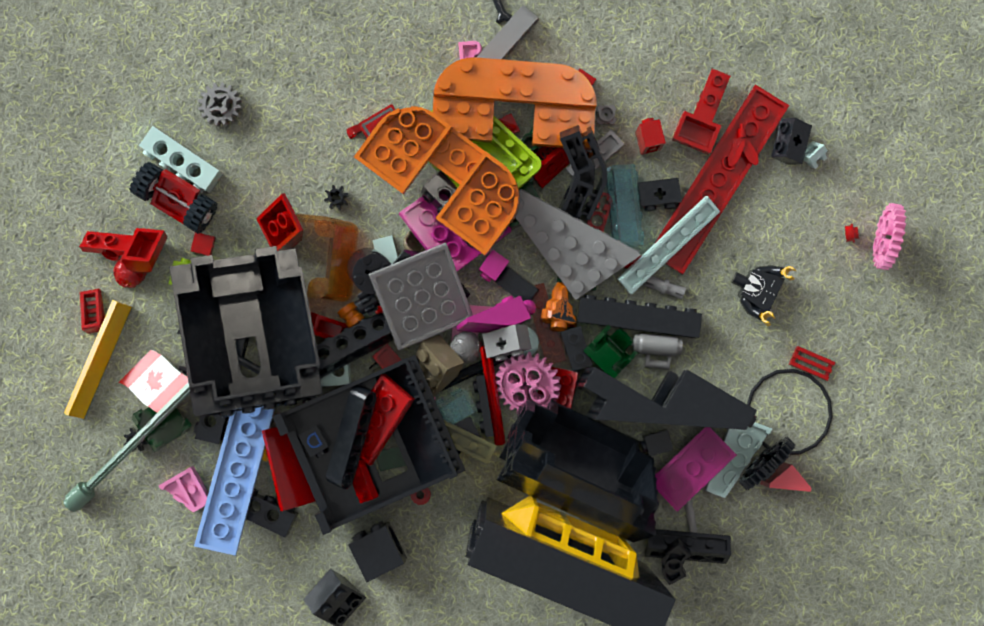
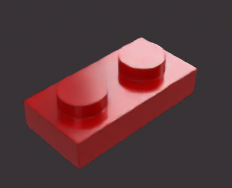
M360 459L352 484L359 502L363 503L379 496L366 463Z

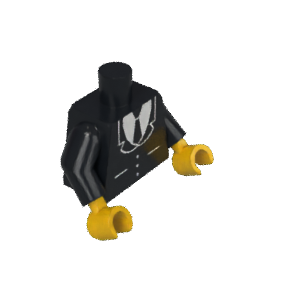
M773 265L759 266L750 270L747 277L736 272L731 283L741 287L737 296L741 298L740 303L746 313L758 320H762L766 326H770V322L766 321L768 317L775 319L770 309L785 280L782 277L785 276L788 280H794L795 278L788 276V273L796 271V269L791 266L785 268Z

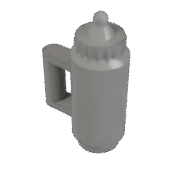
M642 333L634 335L631 346L633 351L646 354L645 367L670 369L671 356L681 355L683 341L678 339L677 336ZM650 354L667 356L666 361L649 359Z

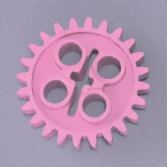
M889 203L886 209L883 210V214L880 216L879 223L877 224L878 229L875 233L876 238L874 239V252L872 255L874 257L873 262H875L874 266L877 269L889 270V268H892L896 258H898L899 251H901V243L904 241L902 238L905 234L906 216L904 215L906 211L904 206L900 204ZM886 235H891L892 238H886Z
M529 351L526 357L524 355L518 357L511 356V360L508 358L504 361V364L500 365V370L496 373V376L499 377L496 379V384H498L497 390L502 392L499 395V399H506L503 405H511L510 411L514 408H517L518 411L519 406L524 407L528 399L544 407H547L551 400L557 401L556 398L560 395L558 391L561 388V385L557 383L561 378L555 376L558 371L557 369H550L553 363H545L546 357L539 360L538 353L535 357H532ZM531 371H537L539 376L533 375ZM512 373L517 374L520 379L514 378ZM536 390H541L544 395L538 394ZM517 392L522 393L524 397L518 396Z

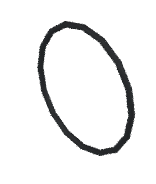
M796 369L776 370L762 377L753 387L747 405L750 406L754 392L763 381L780 373H796L810 378L821 388L827 400L829 418L823 434L814 444L801 451H793L789 455L803 454L817 447L828 434L833 418L831 399L824 386L811 374ZM764 441L762 442L765 448L769 447Z

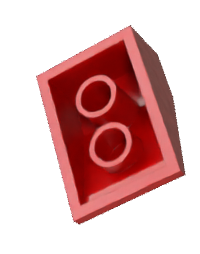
M283 193L256 218L269 246H277V251L295 247L302 241L303 228L286 194Z

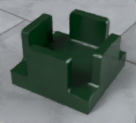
M608 324L583 351L606 374L615 378L638 353L633 351L628 355L625 350L633 343V339L621 328H618L609 336L607 332L611 326Z

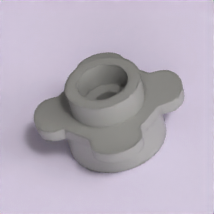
M599 105L596 108L598 112L596 122L599 125L603 123L615 124L616 107L614 105Z

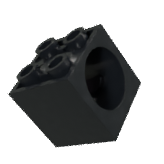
M382 520L374 524L370 528L371 531L366 533L365 530L356 533L348 544L366 583L403 565L407 559L390 522L384 523Z

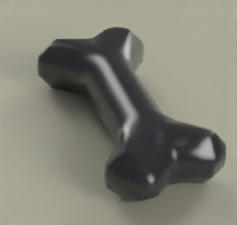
M492 0L498 12L496 23L508 22L512 15L505 11L502 1Z

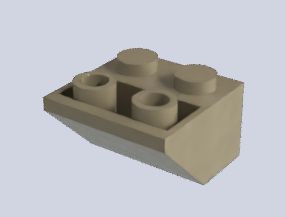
M440 334L421 341L415 354L433 397L458 376L465 363Z

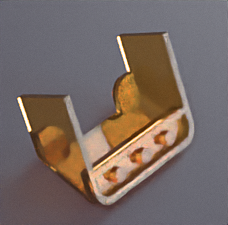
M296 214L299 222L314 223L315 232L321 237L329 238L325 278H314L309 282L307 290L308 299L336 302L348 301L352 297L354 283L348 277L346 268L350 256L357 251L359 235L357 226L352 222L326 216Z

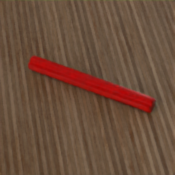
M482 346L480 352L495 445L500 446L504 445L506 441L493 358L486 357L485 346Z

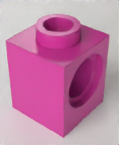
M492 250L479 268L480 276L489 283L491 280L496 282L509 264V260L495 250Z

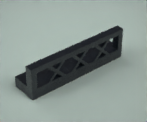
M655 529L656 536L647 538V547L645 549V557L662 558L665 549L674 540L679 538L691 550V556L686 559L687 561L726 564L731 556V536Z

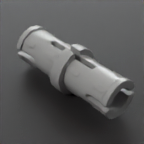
M651 276L643 285L660 291L662 295L668 294L681 300L686 291V287L673 284L668 279L663 280Z

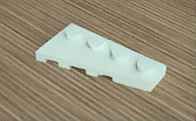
M755 422L751 428L748 427L746 430L727 429L723 441L737 456L706 485L705 491L726 498L744 468L748 466L755 452L759 450L766 436L772 431V428Z

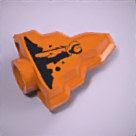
M562 282L556 283L552 290V298L547 301L546 308L542 309L541 320L551 324L550 329L557 332L566 331L567 327H577L573 306L568 302V291Z

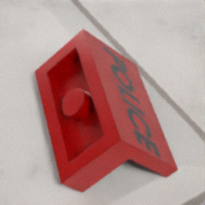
M541 147L535 153L541 160V169L533 176V179L543 188L570 163L563 148Z

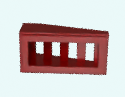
M101 289L80 292L82 330L87 334L99 332L105 319ZM95 297V300L86 302V298ZM96 305V308H92V309H88V308H87V306ZM96 313L95 317H89V314Z

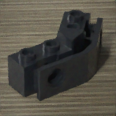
M577 125L560 132V140L574 175L559 209L580 219L581 215H585L586 220L590 221L607 185V167L591 126L587 128L586 132L582 133L580 126ZM585 139L588 140L592 152L587 151L583 142ZM598 158L601 166V178L596 189H594V159ZM590 196L589 198H591V199H590L589 202H587V204H586V206H585V208H584L583 206H584V204H585V201H586L587 197Z

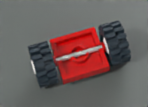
M147 162L143 167L139 168L140 171L136 172V176L133 177V182L130 184L129 190L132 194L144 201L152 198L151 205L197 234L206 229V226L209 225L210 220H212L213 215L216 213L218 208L217 202L204 194L199 195L200 190L167 169L163 170L151 162Z

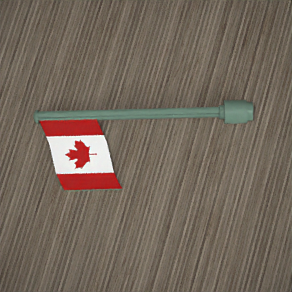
M150 350L118 382L128 387L143 404L156 411L157 414L88 482H79L65 496L64 505L68 510L72 512L81 510L95 496L94 488L190 394L187 375L180 372L162 354Z

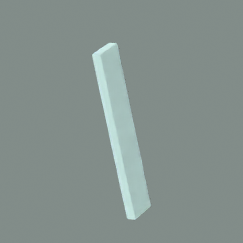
M705 196L617 278L630 294H633L720 213V210L708 196Z

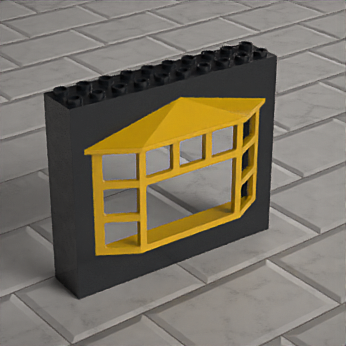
M528 496L512 507L487 497L486 501H481L477 520L474 519L469 532L465 555L468 558V566L611 626H666L676 599L648 565L637 560L636 552L624 538L541 504L532 496Z

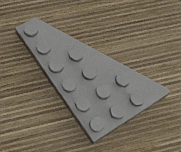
M523 189L519 190L520 204L515 218L575 300L641 256L639 250L627 246L620 240H616L601 230L584 223L582 220L572 217L565 211L544 202Z

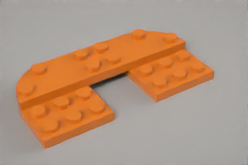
M471 57L458 60L449 65L440 74L435 84L432 112L470 141L492 143L494 101L534 104L532 146L564 148L560 140V132L577 125L580 126L582 133L586 132L590 126L594 133L595 108L597 106L594 89L581 72L567 65ZM585 139L583 142L586 149L591 150L588 140Z
M411 106L388 113L377 124L354 156L355 159L402 194H405L428 161L460 184L436 219L485 256L517 215L520 204V192L517 182L509 169L427 109Z

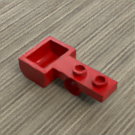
M713 68L711 69L694 113L692 114L687 111L682 113L672 141L710 155L721 129V125L712 121L731 77L730 75Z
M136 228L133 235L87 231L79 247L82 252L100 253L106 259L117 261L122 256V262L126 269L130 271L151 272L166 243L167 235L164 230Z

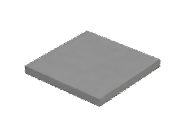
M446 243L369 274L398 350L456 327L466 318L473 316Z

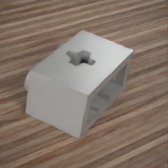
M515 324L482 334L486 357L495 358L496 361L507 360L509 355H512V357L524 355V351L532 349L527 325Z

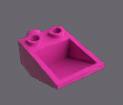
M511 295L502 299V302L494 307L466 318L456 326L457 331L488 333L515 324L522 325L531 318L530 315L535 313L536 305L532 300L523 301L521 296L513 298Z

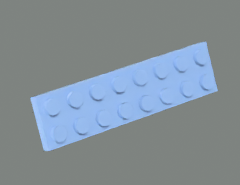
M263 407L255 408V412L242 414V411H237V414L229 417L194 547L234 556L237 555L265 450L262 430L270 429L275 408L264 410Z

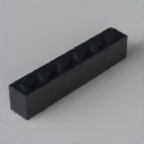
M585 295L584 298L579 299L577 323L605 327L609 324L613 328L695 339L700 337L702 314L697 313V309L685 308V311H679L676 306L665 305L664 309L657 308V304L645 303L644 306L637 305V301L625 300L624 303L616 302V298L605 297L604 300H596L597 296Z

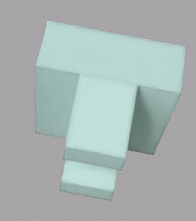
M812 141L807 145L803 161L816 169L818 167L816 161L818 159L825 161L828 150L825 145Z

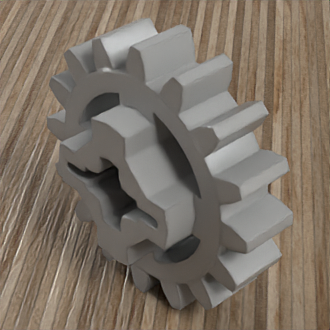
M224 82L220 84V87L213 83L212 89L206 86L207 93L201 92L200 94L203 96V99H198V102L202 104V106L198 107V110L204 112L201 116L207 119L209 124L214 122L217 127L220 126V123H223L226 127L229 120L235 123L233 117H240L237 111L243 110L242 106L238 105L243 102L240 97H237L239 95L238 91H233L231 85L226 88ZM220 101L222 102V105H223L221 108H220L219 105L217 104V103L220 102ZM217 114L224 115L223 117H215Z

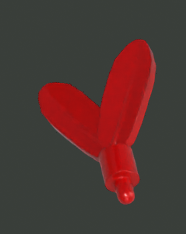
M743 123L740 124L738 139L728 156V165L730 167L738 162L742 152L751 164L757 165L759 162L757 152L746 138V129H744Z

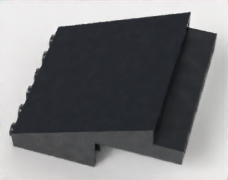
M596 367L585 369L576 385L580 390L596 398L586 414L587 417L596 420L746 430L748 427L751 428L757 418L755 416L756 409L689 370H683L680 377L676 373L668 371L651 400Z

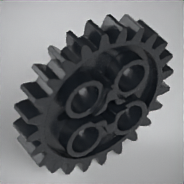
M785 437L778 443L776 442L772 447H767L746 468L739 483L745 490H749L761 481L767 480L788 459L796 444L789 437Z

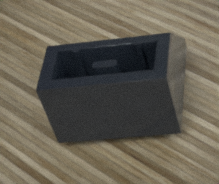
M330 568L303 600L313 615L334 626H342L366 599V596L345 577Z

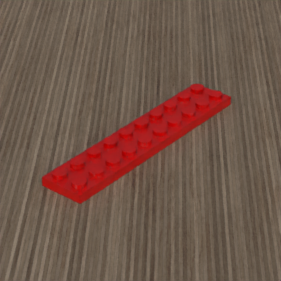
M756 84L754 85L655 243L705 196L711 199L720 210V213L672 256L665 265L681 275L684 274L751 168L752 164L747 160L743 152L735 165L731 167L728 165V156L738 139L740 124H744L746 138L754 147L757 155H759L790 105Z

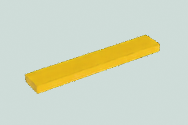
M112 300L64 413L66 415L85 418L130 313L131 306Z

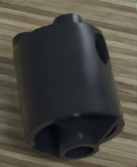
M362 248L350 256L346 269L348 277L359 290L366 294L374 295L376 292L369 274L392 264L377 250Z

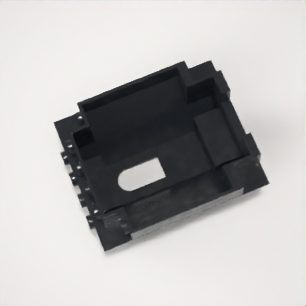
M277 246L255 249L253 255L213 260L212 255L190 258V264L169 266L194 416L221 415V418L230 417L237 414V411H242V414L255 412V408L259 407L269 410L276 408V404H278V407L282 405L292 406L298 404L297 401L323 394L318 371L320 367L303 270L302 267H299L296 248L277 251ZM256 338L261 369L259 374L253 378L245 377L240 372L235 344L237 339Z
M529 399L524 407L519 406L517 419L511 426L507 436L508 441L499 458L506 462L496 479L497 481L634 543L656 536L654 514L659 506L657 499L658 490L656 488L657 478L655 476L656 467L653 457L640 452L638 440L553 400L549 402L547 407Z

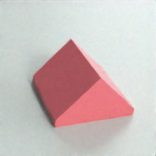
M782 463L767 480L760 482L761 485L769 488L811 492L810 485L796 468L788 463Z

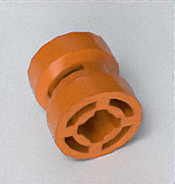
M354 302L347 304L337 312L340 318L346 321L345 325L350 328L365 318L364 315L358 312Z

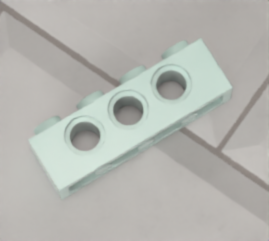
M154 126L151 127L139 145L144 149V155L152 160L155 157L161 160L159 165L168 171L173 168L177 171L176 175L185 181L188 179L194 183L193 186L198 188L201 193L204 190L210 193L223 175L218 169ZM167 146L168 150L166 154L161 155V148ZM184 157V163L181 166H177V160ZM200 168V175L193 177V171Z

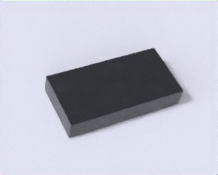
M509 266L505 267L495 282L515 298L521 296L523 301L533 300L539 292L537 287Z

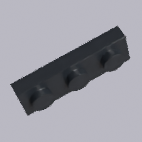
M484 375L476 376L477 381H473L474 393H479L480 401H476L477 411L482 413L483 421H479L481 433H485L486 437L494 436L485 378Z

